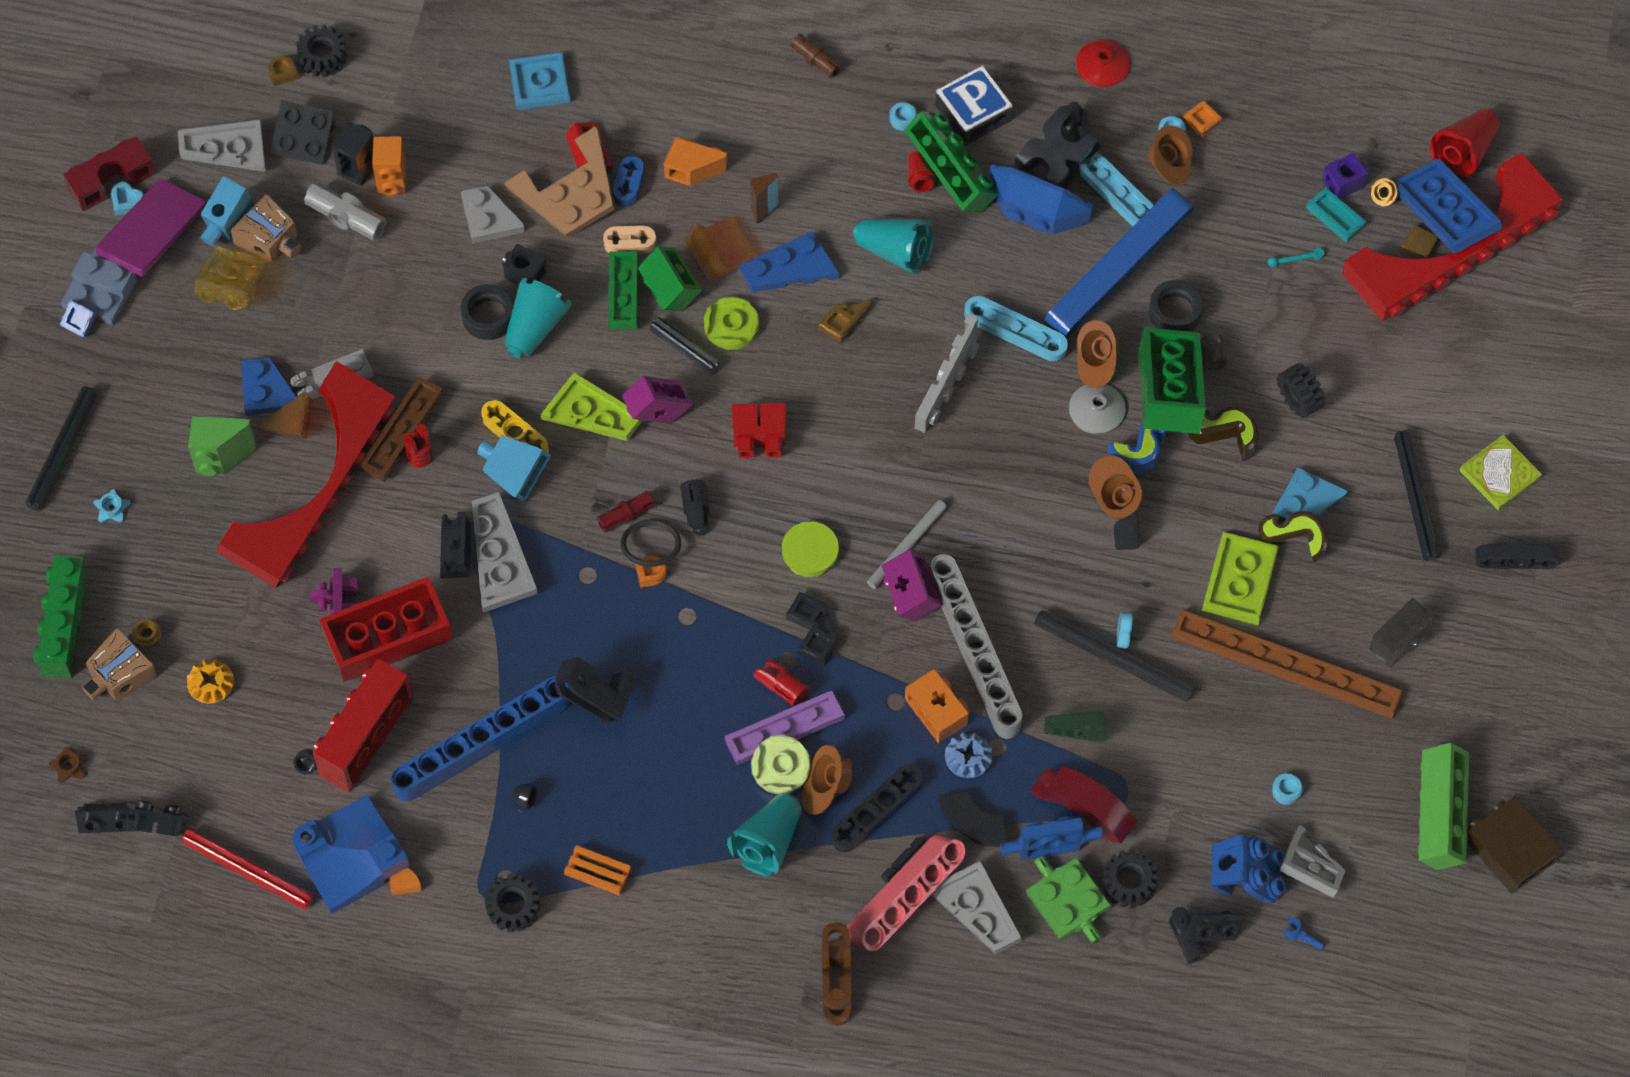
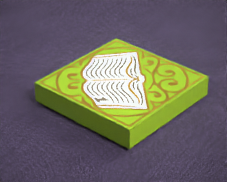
M1504 435L1460 468V472L1498 511L1540 480L1542 476Z

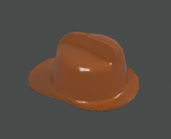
M1173 125L1164 126L1157 132L1155 140L1149 148L1150 162L1161 177L1171 184L1181 185L1189 179L1192 156L1190 139L1179 127Z
M1093 320L1087 322L1081 328L1077 339L1078 374L1081 381L1091 388L1103 387L1111 381L1115 374L1117 360L1121 354L1122 346L1120 339L1112 328L1103 321Z
M1105 456L1098 459L1092 465L1089 472V486L1102 510L1114 519H1124L1135 511L1138 513L1137 509L1143 500V491L1130 466L1117 456Z
M825 745L816 752L808 778L804 783L802 805L809 814L817 815L822 813L829 807L834 797L844 793L850 787L852 781V761L842 757L839 751L832 745Z

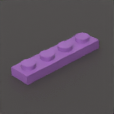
M831 690L726 735L725 742L736 764L740 765L751 760L756 748L767 738L776 735H786L798 740L844 720V713Z

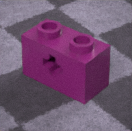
M643 376L622 395L627 411L632 419L672 424L693 405L682 381Z
M909 549L882 565L885 574L883 580L891 591L894 599L892 605L899 616L915 621L942 606L924 555Z

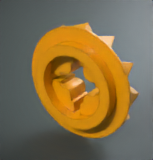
M203 659L202 663L197 666L193 665L192 671L187 675L188 691L194 699L201 703L212 704L225 699L232 691L234 685V676L227 663L224 664L217 659L214 661ZM203 675H207L208 677L216 675L214 678L217 683V686L215 684L212 685L211 683L204 685L205 680Z

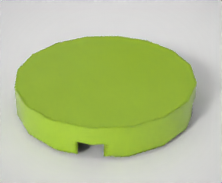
M735 296L723 297L717 300V303L711 304L707 308L704 315V331L709 341L717 347L727 350L740 349L749 345L756 338L759 331V315L747 300Z
M802 522L793 526L785 534L782 541V558L785 564L795 574L804 577H818L824 574L825 571L829 568L831 569L836 564L839 556L838 539L834 532L826 525L818 522Z

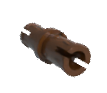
M802 33L793 38L790 47L807 59L808 64L811 66L815 65L831 79L838 75L842 65L827 55L822 46H816Z

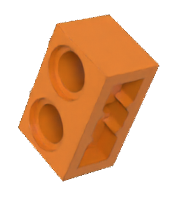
M374 137L372 166L378 194H385L387 196L406 194L407 164L402 137Z

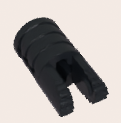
M698 479L688 480L680 486L683 512L687 516L688 525L693 529V532L696 535L703 536L706 535L709 529L707 514L709 512L706 483Z

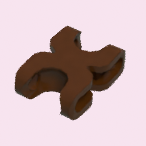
M836 922L826 925L822 932L823 1016L828 1024L834 1026L847 1023L851 1016L850 932L846 925ZM837 932L843 936L844 941H829L828 938L831 934ZM829 1008H844L845 1011L842 1015L835 1016L829 1011Z

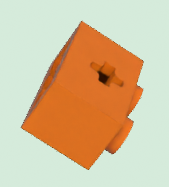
M935 669L905 687V700L938 743L968 725L969 708L962 698H956L952 693V686L944 675L940 677Z

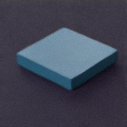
M563 52L509 60L517 110L571 103Z

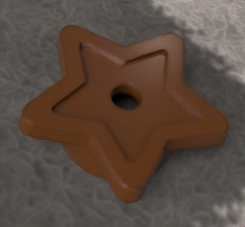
M65 747L55 760L49 762V765L58 771V782L63 783L70 777L83 779L84 775L81 767L86 762L87 755H77L68 747ZM67 764H72L70 768L66 767Z

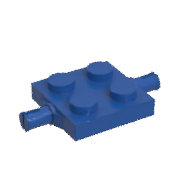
M1062 817L1055 822L1043 824V822H1032L1021 829V837L1016 841L1000 843V850L1002 856L1019 852L1021 861L1040 858L1041 856L1047 857L1080 851V847L1085 841L1102 839L1101 826L1083 829L1081 818L1073 819L1072 817Z

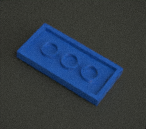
M1439 158L1394 181L1399 190L1398 196L1454 254L1502 229L1501 221Z

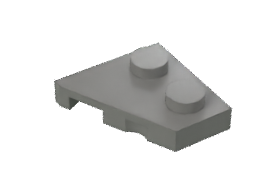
M488 186L460 191L472 243L525 233L523 223Z
M1298 825L1279 871L1334 898L1340 887L1345 870L1336 860H1333L1328 855V852L1320 844L1315 847L1304 836L1307 830L1303 826Z

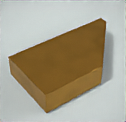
M864 300L862 303L846 305V303L835 304L818 324V330L837 342L842 343L870 309L871 302Z

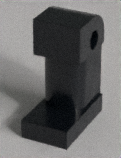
M575 657L562 661L555 679L557 693L563 699L570 701L605 724L609 722L610 717L620 720L637 675L629 670L617 673L612 676L610 684H607L592 675L595 667L581 658Z

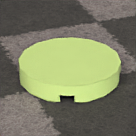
M786 735L771 736L761 742L754 751L751 761L752 775L757 784L767 792L777 795L789 794L799 789L808 778L811 768L810 755L804 746L793 737Z

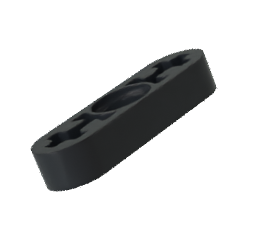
M1486 544L1475 549L1476 565L1480 568L1551 569L1560 564L1559 548L1554 545Z

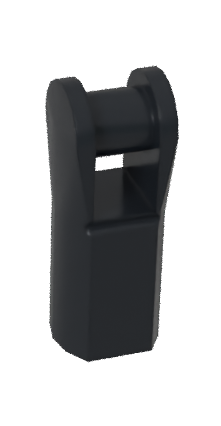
M1177 907L1172 911L1169 925L1177 937L1187 963L1192 964L1204 959L1207 951L1202 941H1185L1187 930L1180 925L1179 919L1188 910L1184 907Z

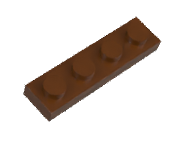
M418 376L359 464L360 470L385 482L406 451L403 435L405 433L410 435L416 432V426L425 423L443 396V388Z

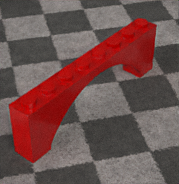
M1521 152L1499 165L1495 178L1499 184L1500 191L1499 208L1496 217L1501 221V230L1456 254L1450 253L1445 256L1427 259H1406L1376 253L1367 246L1345 260L1342 271L1343 276L1382 322L1390 317H1398L1409 305L1421 303L1430 292L1435 289L1437 291L1442 290L1449 284L1451 279L1456 276L1462 277L1472 269V266L1479 262H1487L1498 250L1508 249L1515 243L1516 239L1523 235L1529 236L1540 224L1544 222L1549 223L1559 215L1563 199Z
M338 361L335 362L318 393L324 396L330 409L336 435L335 462L328 482L310 502L286 516L270 521L240 524L234 520L216 550V553L276 588L280 580L283 582L287 581L294 570V567L290 566L295 557L301 559L309 544L305 543V540L309 534L315 536L323 524V521L319 519L324 511L330 513L338 498L334 497L337 489H345L352 477L348 473L353 465L357 468L359 467V464L366 455V452L362 451L366 443L368 442L371 445L374 443L381 431L377 428L381 420L387 422L395 409L391 406L395 396Z

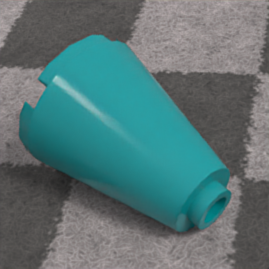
M864 218L860 223L856 224L853 237L856 239L858 246L906 272L916 275L922 271V269H919L921 263H927L933 247L934 233L929 232V226L933 225L932 222L926 219Z
M522 278L519 283L504 345L508 348L506 352L517 359H522L523 356L529 357L569 311L572 305L571 301L567 299L566 303H564L560 299L562 294L557 290L536 280H533L532 284H528L527 278Z
M778 794L733 831L727 842L732 856L734 857L737 853L743 859L741 865L755 874L770 876L772 872L776 874L783 864L802 812L799 800L791 794Z

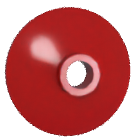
M1095 40L1084 45L1078 52L1076 69L1080 77L1087 83L1097 87H1110L1125 79L1130 69V58L1121 45L1110 40Z

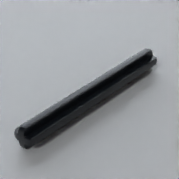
M83 386L80 389L26 500L28 508L35 511L41 510L96 397L93 388Z
M1407 430L1398 431L1395 433L1394 440L1422 556L1425 561L1436 560L1439 550L1411 435Z

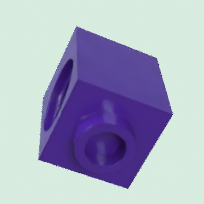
M1351 153L1326 165L1322 181L1330 191L1342 199L1365 187L1368 170L1365 163L1361 160L1359 161L1355 154Z

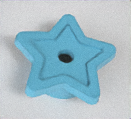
M111 490L108 494L102 496L101 499L93 501V504L100 510L98 517L100 523L109 519L120 523L123 522V511L131 503L130 500L121 499L115 490Z

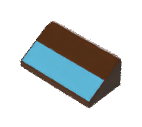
M777 173L750 180L751 209L756 224L760 223L779 205Z

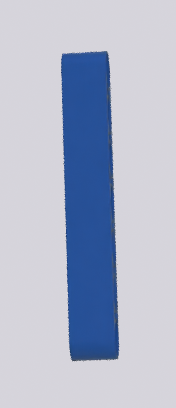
M1170 189L1052 307L1044 320L1057 332L1063 334L1066 339L1070 337L1189 217L1195 206L1176 189Z
M556 676L538 684L397 767L391 774V783L395 796L402 801L414 800L566 710L571 704L570 701L563 699L561 696H551L556 691ZM532 705H536L539 707V709L534 712L526 711V709ZM506 720L514 722L509 727L501 726V723ZM480 735H486L489 737L486 741L478 742L475 740ZM455 750L463 751V754L458 757L450 756V753ZM429 765L438 766L435 771H424ZM404 780L412 781L407 787L399 786V783Z

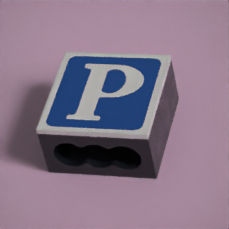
M983 66L936 90V108L949 120V125L963 139L965 146L1011 122L1012 104Z

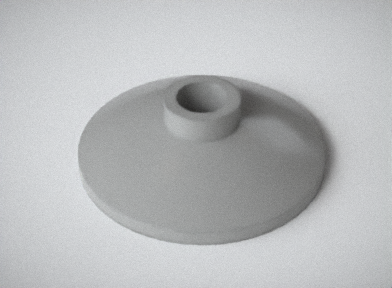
M1107 384L1100 388H1091L1084 385L1075 391L1069 403V414L1074 424L1081 430L1091 434H1106L1115 430L1122 423L1126 411L1122 395L1115 388ZM1093 402H1100L1103 405L1095 406Z

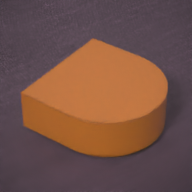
M647 556L638 558L645 561L661 560V558L657 556ZM635 564L641 588L658 585L666 578V564L655 567Z

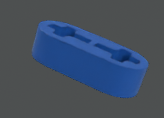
M628 156L621 160L613 185V199L618 206L630 207L638 199L644 178V164L640 158ZM631 167H636V170H634L632 173V177H628V170H630ZM629 186L630 193H627L626 197L621 196V193L625 191V187Z

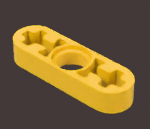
M492 400L484 404L481 410L483 423L498 437L506 436L528 444L526 442L528 438L532 446L538 447L540 445L543 451L549 453L548 442L545 437L504 403ZM499 411L501 420L496 416L490 418V412L497 413ZM513 426L523 429V433L518 437L509 436L507 431Z

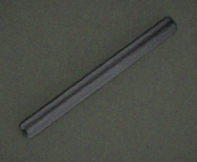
M1041 610L1036 616L1034 624L1039 628L1185 702L1191 698L1194 691L1192 685L1044 610Z

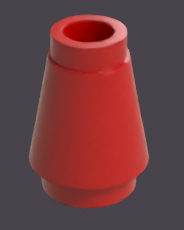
M914 151L908 155V184L915 192H927L934 185L935 175L919 151Z

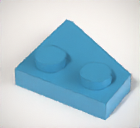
M1297 468L1272 514L1280 515V522L1282 523L1291 514L1299 511L1312 512L1318 517L1326 512L1329 506L1337 501H1343L1347 491Z

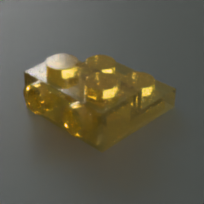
M215 246L195 278V296L205 303L216 301L225 304L232 310H238L239 308L248 310L258 294V284L268 269V259Z

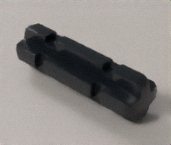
M922 837L915 838L910 844L909 849L906 848L891 864L892 868H887L881 875L882 880L887 884L927 841Z

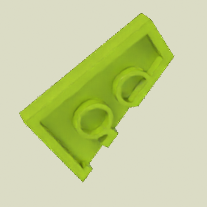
M576 373L571 375L541 413L542 420L628 441L643 421L632 419L627 411L626 404Z

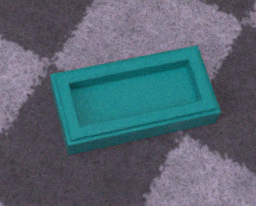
M1327 187L1307 203L1306 209L1346 243L1366 226V221Z

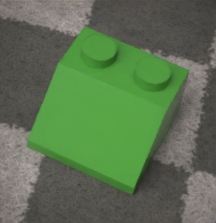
M192 416L188 449L196 473L204 476L225 475L256 451L257 444L250 419Z

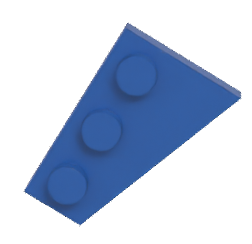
M813 231L739 265V272L752 292L783 288L787 284L798 282L809 284L814 283V280L839 279L838 271Z

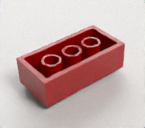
M429 576L319 619L323 635L343 682L363 675L366 668L373 666L377 659L387 664H392L453 640L450 624Z
M377 659L373 666L366 668L361 678V684L357 690L353 689L349 693L345 701L346 706L340 714L336 713L329 725V731L325 737H320L313 748V755L320 777L349 793L413 700L408 674L380 659Z

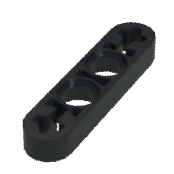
M914 765L900 767L837 823L831 833V841L834 848L840 852H850L914 796L922 785V773L919 768ZM904 775L908 778L912 775L915 776L914 784L907 782L902 787V795L898 788L904 782ZM886 792L892 793L896 797V801L891 805H884L879 800L881 794ZM867 811L871 812L875 819L870 824H862L858 820V815ZM852 822L856 829L851 832L850 841L848 842L844 839L840 842L839 833L844 835L852 830V824L850 823Z

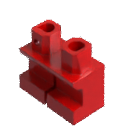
M786 403L760 404V426H758L757 404H732L734 448L737 447L739 458L750 459L754 457V447H765V457L780 458L782 447H785Z

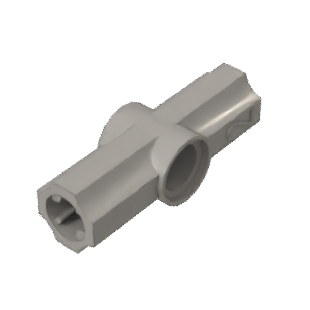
M319 182L312 183L308 188L304 198L305 204L327 215L335 226L343 230L351 228L373 241L379 239L384 233L387 224L386 218L365 208L360 200L352 194L343 193L341 195Z

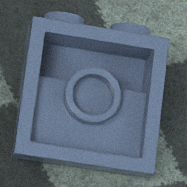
M92 251L91 254L83 252L71 274L73 281L63 297L61 305L62 308L66 309L69 301L75 299L97 311L95 320L113 326L137 282L136 274L98 255L96 251Z

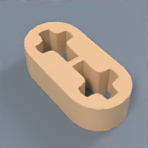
M648 226L610 227L603 236L604 248L608 253L610 251H637L638 255L649 254L656 247V235L653 229ZM614 237H619L618 244H613ZM641 237H647L645 244H641Z

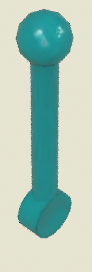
M1315 248L1310 253L1278 259L1270 257L1268 265L1274 268L1281 263L1308 258L1321 260L1324 256V250L1322 248Z

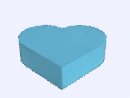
M116 183L111 189L115 215L127 214L144 196L143 192L138 189H132L129 183Z
M1121 611L1116 637V647L1119 649L1129 648L1133 625L1132 612Z

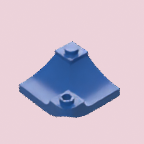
M368 795L321 820L312 819L296 828L292 835L294 849L331 914L384 886V880L410 866L402 847L377 812ZM305 835L312 836L309 841L302 840V837Z

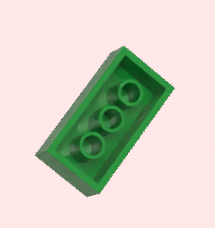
M1144 327L1138 352L1143 429L1200 434L1206 410L1200 333Z

